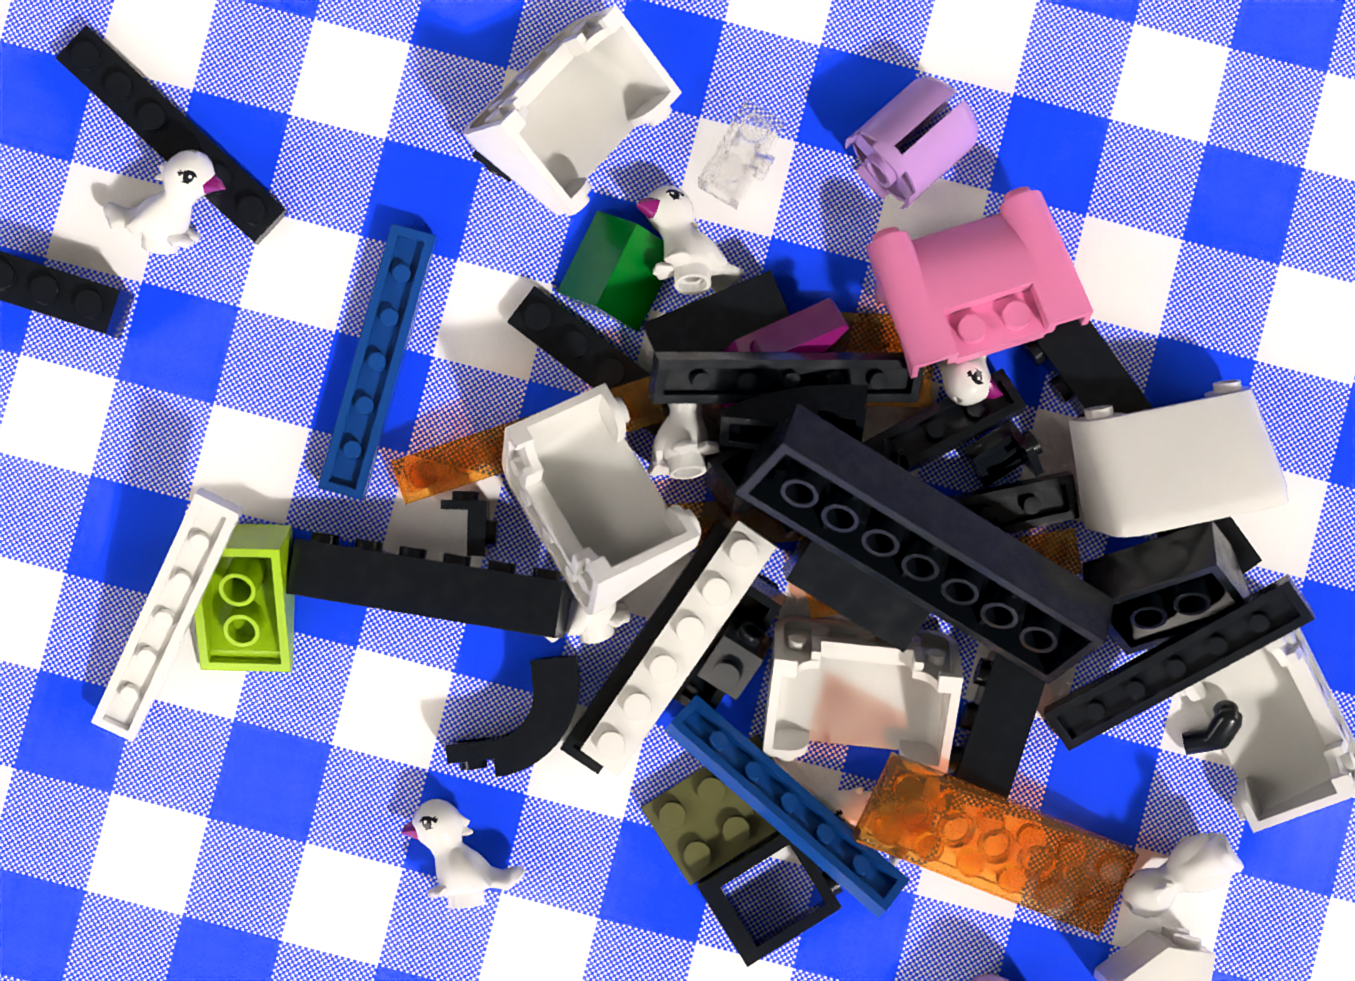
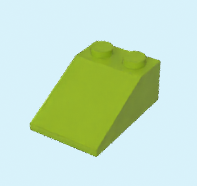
M236 524L194 614L201 670L292 671L295 595L286 594L294 548L292 525Z

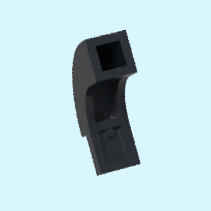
M571 654L532 659L530 665L533 702L523 724L504 735L450 741L445 745L447 764L459 763L460 770H474L488 767L487 759H494L496 777H501L522 771L545 757L559 743L575 715L581 688L579 655Z

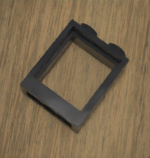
M778 830L698 881L700 892L747 967L842 908L836 897L843 892L841 886L825 871L821 872L817 864ZM787 845H790L823 900L756 941L723 888V885Z

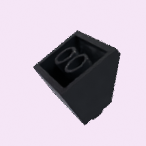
M1213 521L1194 524L1183 530L1150 539L1144 543L1114 553H1108L1102 557L1082 563L1083 581L1114 599L1108 634L1126 655L1158 646L1251 595L1232 545Z

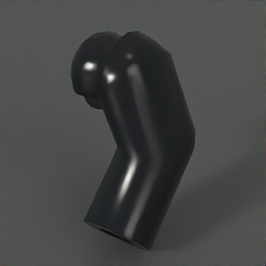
M1222 700L1216 703L1213 707L1214 717L1206 729L1182 733L1186 755L1220 750L1230 745L1242 726L1243 718L1235 702Z

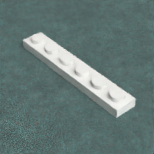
M202 487L197 490L91 723L134 742L240 518L243 507Z
M741 520L737 521L580 749L582 752L616 776L621 774L778 547Z

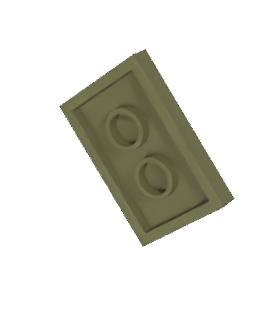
M754 733L749 736L748 739L762 751V741L758 734ZM702 766L641 805L643 813L690 886L777 831L705 766Z

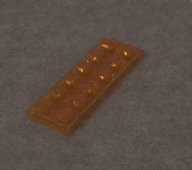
M892 751L852 833L853 838L858 843L1098 936L1139 857V854L1129 846Z

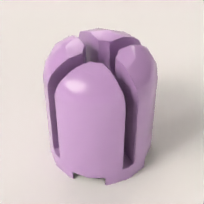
M931 76L913 80L846 139L845 149L852 144L861 162V165L855 169L859 176L881 199L890 194L896 199L905 202L900 209L908 208L924 191L964 157L977 141L979 128L974 112L966 100H963L903 154L900 153L899 149L934 119L957 93L948 83Z

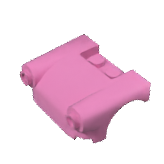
M1027 186L1016 188L1003 197L1004 202L999 207L1000 213L911 240L908 232L899 231L897 227L882 229L872 236L873 241L868 244L866 249L875 277V300L878 307L886 306L892 317L911 379L918 376L919 368L946 360L947 365L951 363L957 365L1044 338L1045 334L1054 332L1056 325L1079 319L1081 326L1088 324L1094 310L1041 191L1030 190Z

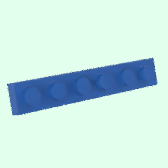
M391 223L320 477L319 489L365 501L438 239L436 235Z
M697 694L664 730L877 918H880L888 910L910 881V879Z

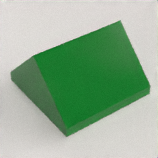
M597 211L557 293L639 332L664 280H659L657 276L653 275L652 271L655 264L664 262V241L637 223Z

